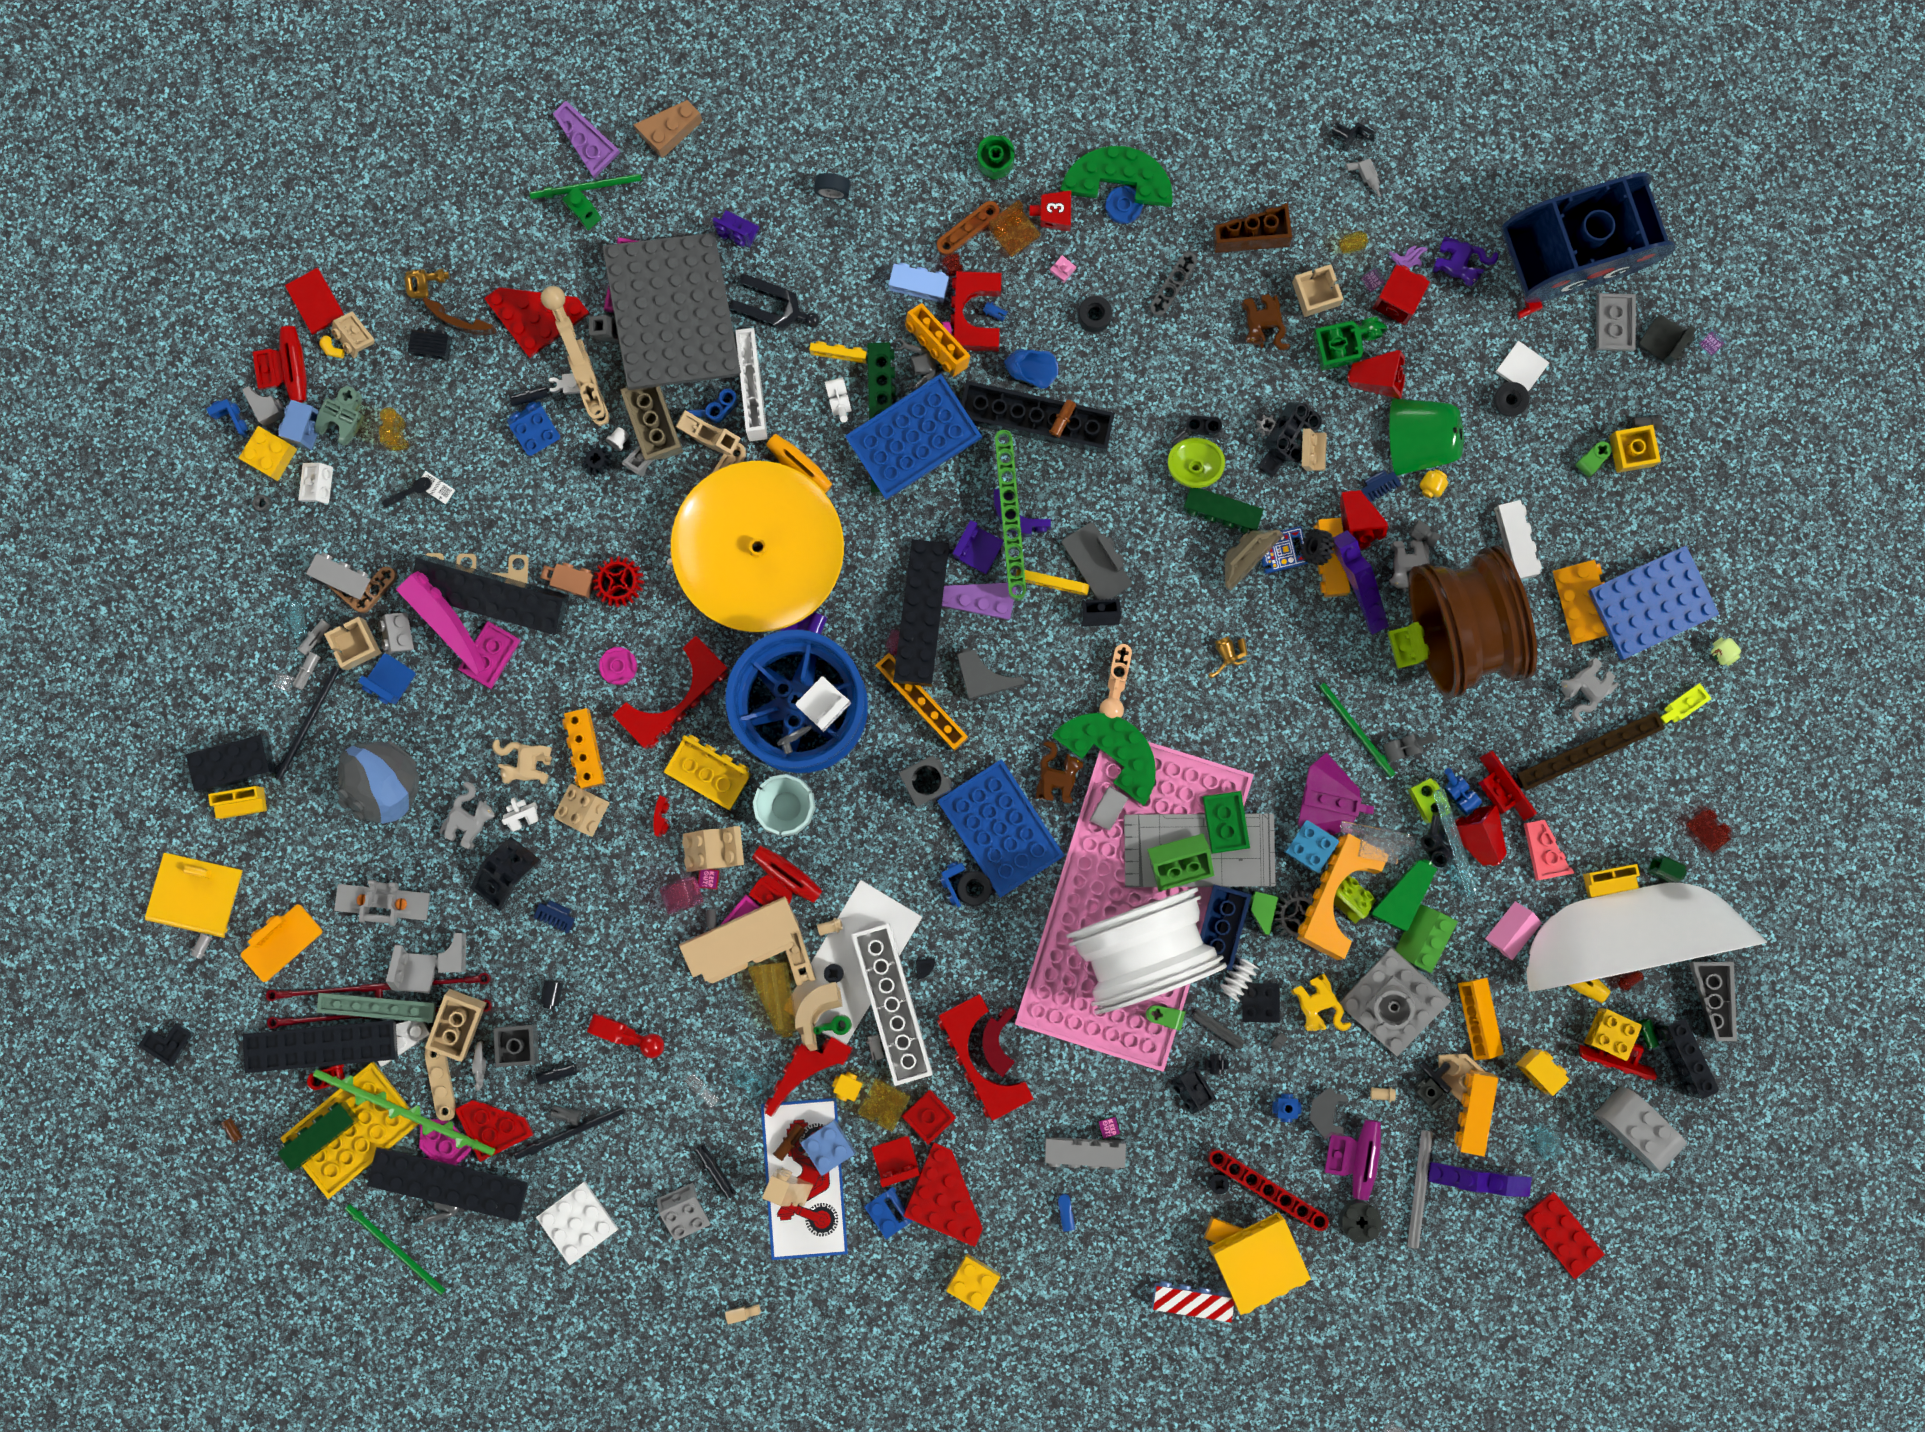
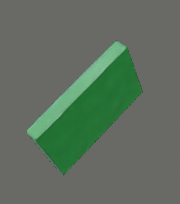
M1241 791L1203 796L1211 854L1249 849L1250 843Z

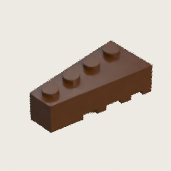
M1284 203L1274 209L1273 207L1266 209L1258 214H1250L1242 219L1237 218L1215 225L1213 232L1214 252L1289 247L1292 240V230L1288 203Z

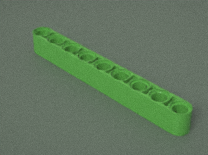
M1000 430L995 436V449L1008 592L1012 600L1020 601L1026 594L1013 440L1009 431ZM1000 437H1007L1009 442L1001 444L998 440ZM1007 455L1011 460L1008 463H1003L1000 458ZM1009 474L1012 476V480L1005 482L1002 480V476ZM1006 493H1012L1014 498L1007 501L1003 496ZM1009 511L1016 514V517L1012 520L1005 517V514ZM1014 530L1018 535L1012 539L1007 536V532ZM1011 549H1016L1019 551V555L1014 558L1008 552ZM1013 568H1018L1021 574L1013 576L1010 571ZM1020 587L1023 592L1017 596L1012 593V589Z

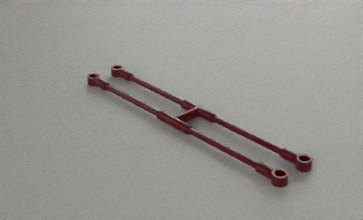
M481 973L475 976H465V978L433 980L432 985L453 983L488 984L491 981V975L489 973ZM483 975H486L488 978L486 982L482 981ZM374 983L354 987L304 991L269 990L266 993V999L268 1001H277L278 999L292 998L293 996L353 991H375V998H383V991L392 989L387 983ZM272 992L275 993V998H274V999H272V998L270 997V994H271ZM483 1000L489 1004V1008H484V1012L490 1011L493 1008L492 1002L490 1000ZM350 1015L296 1019L293 1017H271L267 1021V1026L275 1029L279 1026L294 1025L295 1023L357 1018L372 1019V1017ZM273 1019L277 1022L275 1026L271 1023Z

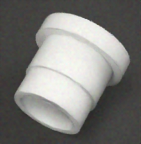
M617 427L611 436L606 438V442L614 449L621 451L629 434L622 428Z

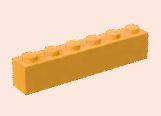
M888 653L875 665L876 669L953 751L957 750L968 739V736L921 686L893 683L896 659Z

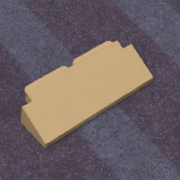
M782 897L679 944V947L692 977L702 974L705 981L715 983L746 969L749 961L753 960L755 963H759L792 948L794 939L791 933L799 930V924L786 897Z

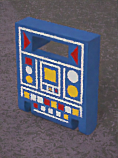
M1301 526L1281 531L1284 536L1261 559L1263 567L1271 565V568L1264 570L1265 574L1310 564L1304 561L1305 559L1302 558V555L1296 556L1293 539L1300 538V543L1304 544Z

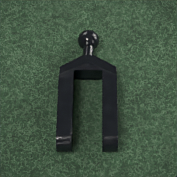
M741 274L738 281L741 287L788 304L783 317L736 300H731L729 305L730 312L781 330L786 329L798 319L805 321L809 327L814 328L819 325L820 317L816 313L805 314L800 312L796 293L755 277Z

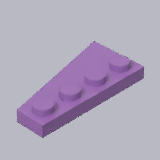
M567 101L553 113L595 179L619 155L620 151Z
M1008 583L944 586L942 607L1010 620L1014 600L1009 596ZM1016 587L1012 589V593L1014 595L1016 592Z

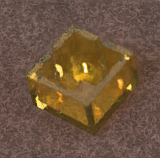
M877 1077L868 1093L871 1098L868 1096L865 1098L858 1114L872 1122L876 1117L879 1118L877 1124L893 1132L911 1095Z

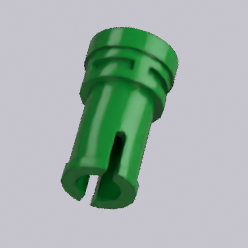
M1647 1018L1638 1021L1637 1023L1642 1025L1640 1033L1643 1034L1647 1049L1659 1046L1660 1044L1653 1030L1652 1019Z

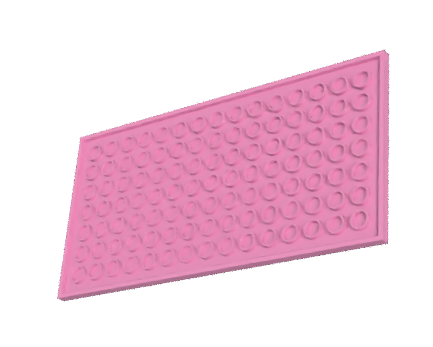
M1148 742L1154 755L1156 776L1152 793L1144 806L1113 783L1124 767L1102 750H1099L1015 1025L1164 1072L1176 1030L1150 1022L1146 1017V1011L1153 1005L1182 1011L1190 984L1117 1010L1095 1015L1094 1010L1098 1007L1097 1005H1091V1002L1095 1000L1092 991L1098 983L1091 962H1086L1079 955L1076 946L1069 945V943L1073 942V939H1067L1066 935L1113 916L1195 888L1174 887L1159 892L1157 887H1125L1124 815L1205 814L1203 796L1241 791L1243 805L1245 806L1254 775ZM1111 786L1128 797V800L1111 830L1108 831L1089 820L1107 788ZM1197 887L1198 891L1194 893L1195 897L1201 896V899L1197 900L1200 916L1196 925L1199 933H1201L1213 887ZM1158 1009L1151 1013L1154 1016V1020L1156 1017H1160V1013L1157 1012Z

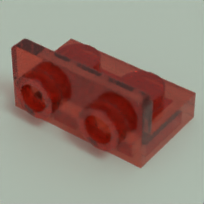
M1704 806L1697 815L1686 822V825L1714 853L1731 840L1730 832L1732 830L1726 823H1721L1717 819L1718 815L1713 809L1710 808L1708 810Z

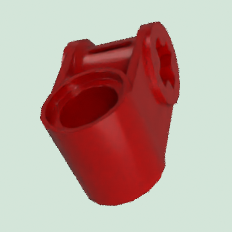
M344 1064L321 1070L333 1077L337 1076L340 1080L345 1079ZM314 1073L310 1074L307 1078V1085L313 1090L334 1087V1085L330 1086L325 1081H322L320 1086L316 1085L314 1082L315 1077H313Z

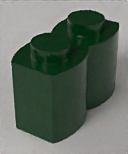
M1665 855L1660 857L1654 856L1647 870L1648 873L1669 883L1673 881L1679 882L1687 874L1686 865Z

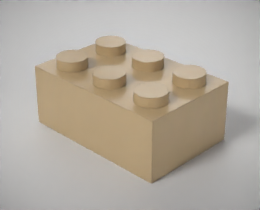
M449 989L444 995L425 1049L462 1062L467 1056L486 1002Z

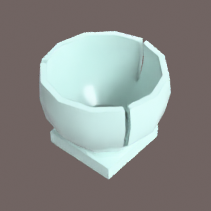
M790 774L771 776L760 785L762 790L757 788L753 800L755 819L765 831L779 837L781 835L784 837L798 834L810 824L816 808L814 793H812L811 788L803 779Z

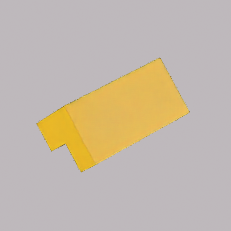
M253 786L208 794L209 804L214 807L216 819L267 811L264 787Z
M1637 864L1583 874L1588 898L1639 888L1636 878L1640 876Z

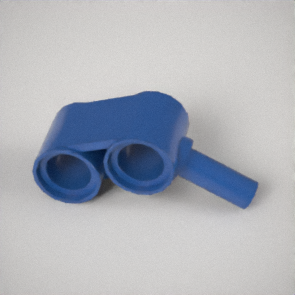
M724 389L720 392L719 397L713 403L708 404L705 409L687 411L696 417H706V419H710L713 423H720L737 406L738 399L733 390ZM732 396L733 400L730 403H725V397ZM714 409L720 410L719 415L715 417L711 416V412Z
M1447 768L1444 772L1449 782L1444 787V791L1454 800L1458 808L1468 816L1482 804V801L1474 791H1468L1470 787L1460 775L1455 777L1452 769Z

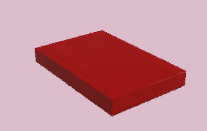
M318 267L285 285L311 334L314 335L333 324V320L345 315Z

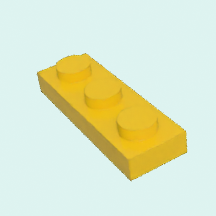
M821 341L810 343L809 350L811 355L867 363V352L862 348L853 347V349H848L840 344L829 346Z

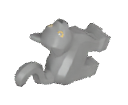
M1395 541L1390 544V550L1394 551V575L1389 580L1390 585L1395 586L1397 589H1403V592H1406L1409 582L1407 574L1410 573L1412 567L1425 563L1430 564L1428 559L1429 547L1426 541H1411L1414 554H1406L1403 541Z
M1597 658L1590 659L1587 662L1588 667L1578 672L1573 679H1564L1560 683L1562 692L1565 695L1564 701L1574 697L1579 689L1590 701L1588 705L1579 704L1573 708L1572 717L1579 723L1583 721L1579 715L1581 711L1592 712L1595 710L1602 699L1612 693L1619 685L1617 682H1614L1616 676L1610 671L1603 675L1604 679L1602 681L1595 676L1602 665Z
M465 782L463 786L468 789V793L459 795L454 800L453 807L449 812L448 818L443 822L439 833L445 835V838L454 841L456 830L464 831L461 846L472 850L475 847L473 840L482 831L484 823L495 817V813L487 805V801H479L475 815L470 814L461 807L462 802L470 801L475 797L476 793L475 786L470 782Z

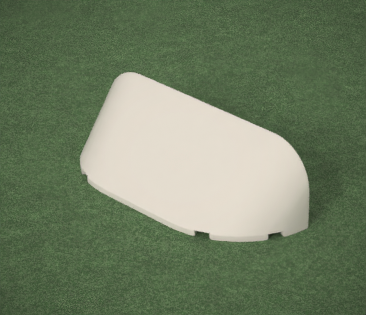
M1663 883L1574 902L1551 916L1538 931L1529 951L1530 959L1529 966H1527L1528 989L1531 992L1576 984L1767 943V941L1726 901L1709 890L1684 883Z

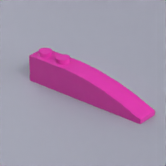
M417 571L411 574L396 590L476 675L482 672L485 666L471 636L458 615L442 597L440 590L433 587L423 573Z

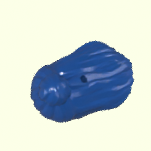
M1017 349L1004 360L1005 367L1012 378L1030 383L1041 389L1049 387L1059 373L1058 362L1049 351Z

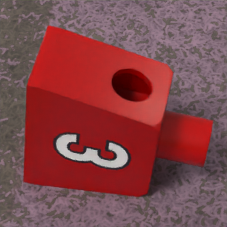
M1071 191L1041 195V205H1030L1029 216H1039L1041 227L1070 231Z

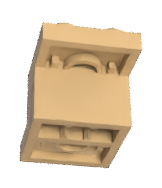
M740 826L700 830L683 834L682 844L685 852L684 864L686 872L744 865Z

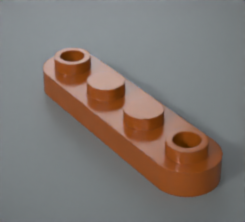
M988 201L977 208L938 239V252L943 256H949L999 217V206L993 201ZM991 210L993 211V214L988 215L987 211ZM947 244L950 247L949 249H944L943 246Z

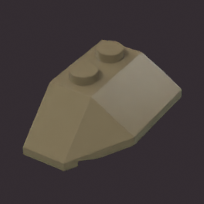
M1280 530L1251 531L1249 534L1246 533L1239 540L1240 544L1236 548L1232 547L1227 552V557L1225 558V586L1230 591L1284 536Z

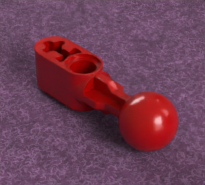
M593 1013L587 1029L588 1033L616 1044L635 1045L640 1048L641 1053L647 1058H657L663 1053L664 1041L658 1034L650 1033L641 1036L624 1023Z

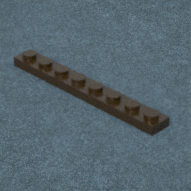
M1656 711L1517 773L1516 776L1523 791H1527L1664 730L1665 727Z

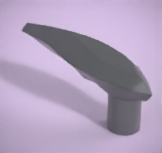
M812 726L803 727L781 738L777 744L783 746L785 754L793 752L790 742L797 740L808 732Z

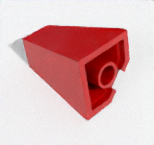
M1395 350L1353 363L1351 370L1348 371L1347 381L1352 388L1401 399L1405 384V374H1403L1401 365L1405 364V356L1401 350Z
M1350 490L1342 492L1340 510L1343 532L1348 530L1358 541L1360 550L1370 547V543L1377 538L1378 540L1385 538L1388 522L1362 491Z
M1497 804L1479 807L1465 819L1463 816L1456 819L1448 828L1449 832L1482 866L1499 865L1507 854Z

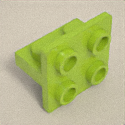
M1348 875L1339 885L1333 904L1356 924L1361 918L1364 919L1368 915L1376 899L1369 891H1366L1359 885L1355 878Z

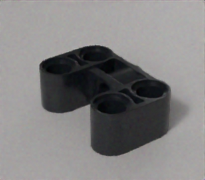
M1287 403L1266 440L1267 449L1282 461L1300 462L1302 460V448L1294 441L1301 429H1319L1322 424L1321 416L1306 403Z

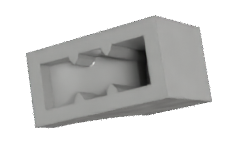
M249 386L242 389L258 422L263 426H267L285 416L282 411L284 406L279 399L276 400L271 395L268 397L259 396Z
M454 933L450 947L445 952L438 953V957L435 960L438 973L466 972V933Z

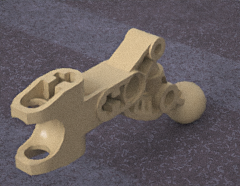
M548 286L541 293V302L546 308L553 311L556 319L555 323L569 356L567 358L580 389L587 413L598 426L605 425L609 422V413L599 390L582 339H575L576 334L573 324L563 308L566 299L565 293L557 286ZM604 414L606 415L604 420L597 421V419L604 417Z

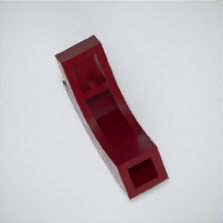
M1004 1007L997 1015L1000 1018L998 1021L991 1016L983 1033L985 1057L992 1069L1001 1077L1015 1063L1002 1050L999 1043L1001 1030L1016 1013L1012 1007L1008 1009Z

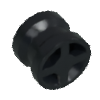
M830 964L824 970V978L829 983H837L843 978L844 971L838 964Z
M1215 1173L1210 1176L1208 1185L1214 1193L1221 1195L1228 1191L1229 1181L1223 1174Z

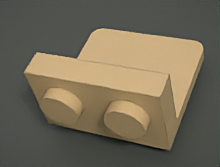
M570 784L554 814V818L593 837L610 802L574 784Z

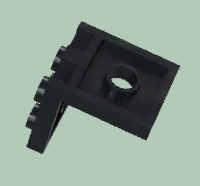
M510 836L483 860L470 888L498 911H501L505 907L515 885L533 870L541 859ZM509 858H514L517 862L513 863Z

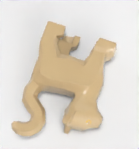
M498 739L493 742L492 748L497 755H508L513 749L518 751L517 767L509 764H498L503 783L509 784L511 781L518 779L523 781L540 780L541 784H547L549 775L536 770L537 761H543L545 765H551V747L541 745L529 746L518 742H510L504 748H500Z

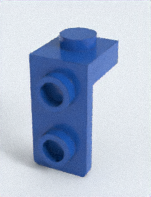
M225 399L223 401H216L211 404V407L206 408L208 414L214 419L230 414L238 433L244 438L248 436L246 432L248 427L245 421L240 419V409L236 403Z
M956 861L947 865L948 870L941 872L943 877L940 878L944 889L949 888L951 894L948 897L952 905H957L959 908L961 904L948 879L965 871L963 864H958Z

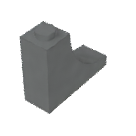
M965 648L960 650V654H957L969 700L1025 686L1023 676L1005 677L989 670L980 660L976 649Z

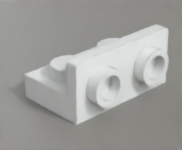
M303 463L298 500L328 504L333 467L322 463Z

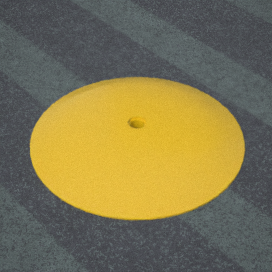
M740 462L713 472L698 483L687 495L679 508L672 528V564L684 593L707 617L726 627L740 631H775L805 619L822 605L829 596L842 567L844 556L843 531L838 514L830 499L806 475L793 468L774 462ZM756 543L762 544V551L755 552L752 549L753 545Z

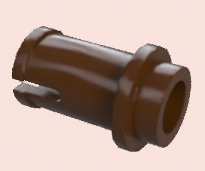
M229 1118L221 1123V1130L224 1129L233 1144L242 1139L243 1135L234 1122L236 1121Z

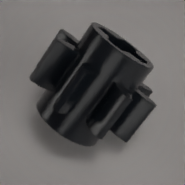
M1210 1054V1059H1205V1069H1210V1074L1224 1075V1069H1229V1060L1224 1059V1054Z

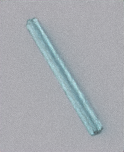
M1438 789L1433 794L1467 896L1469 898L1477 897L1479 892L1445 790Z

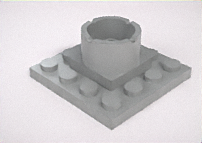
M1391 947L1339 1003L1345 1011L1398 1057L1451 1002V999Z

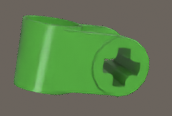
M1603 441L1597 443L1575 466L1590 478L1610 456L1611 446ZM1599 449L1603 450L1601 455L1598 453Z
M1157 1005L1150 1006L1147 1009L1146 1017L1150 1022L1181 1031L1185 1011ZM1158 1009L1157 1012L1160 1013V1017H1156L1154 1020V1016L1151 1013Z

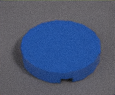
M1129 186L1114 188L1108 194L1106 212L1113 221L1119 224H1128L1134 222L1140 216L1143 204L1135 203L1136 190Z

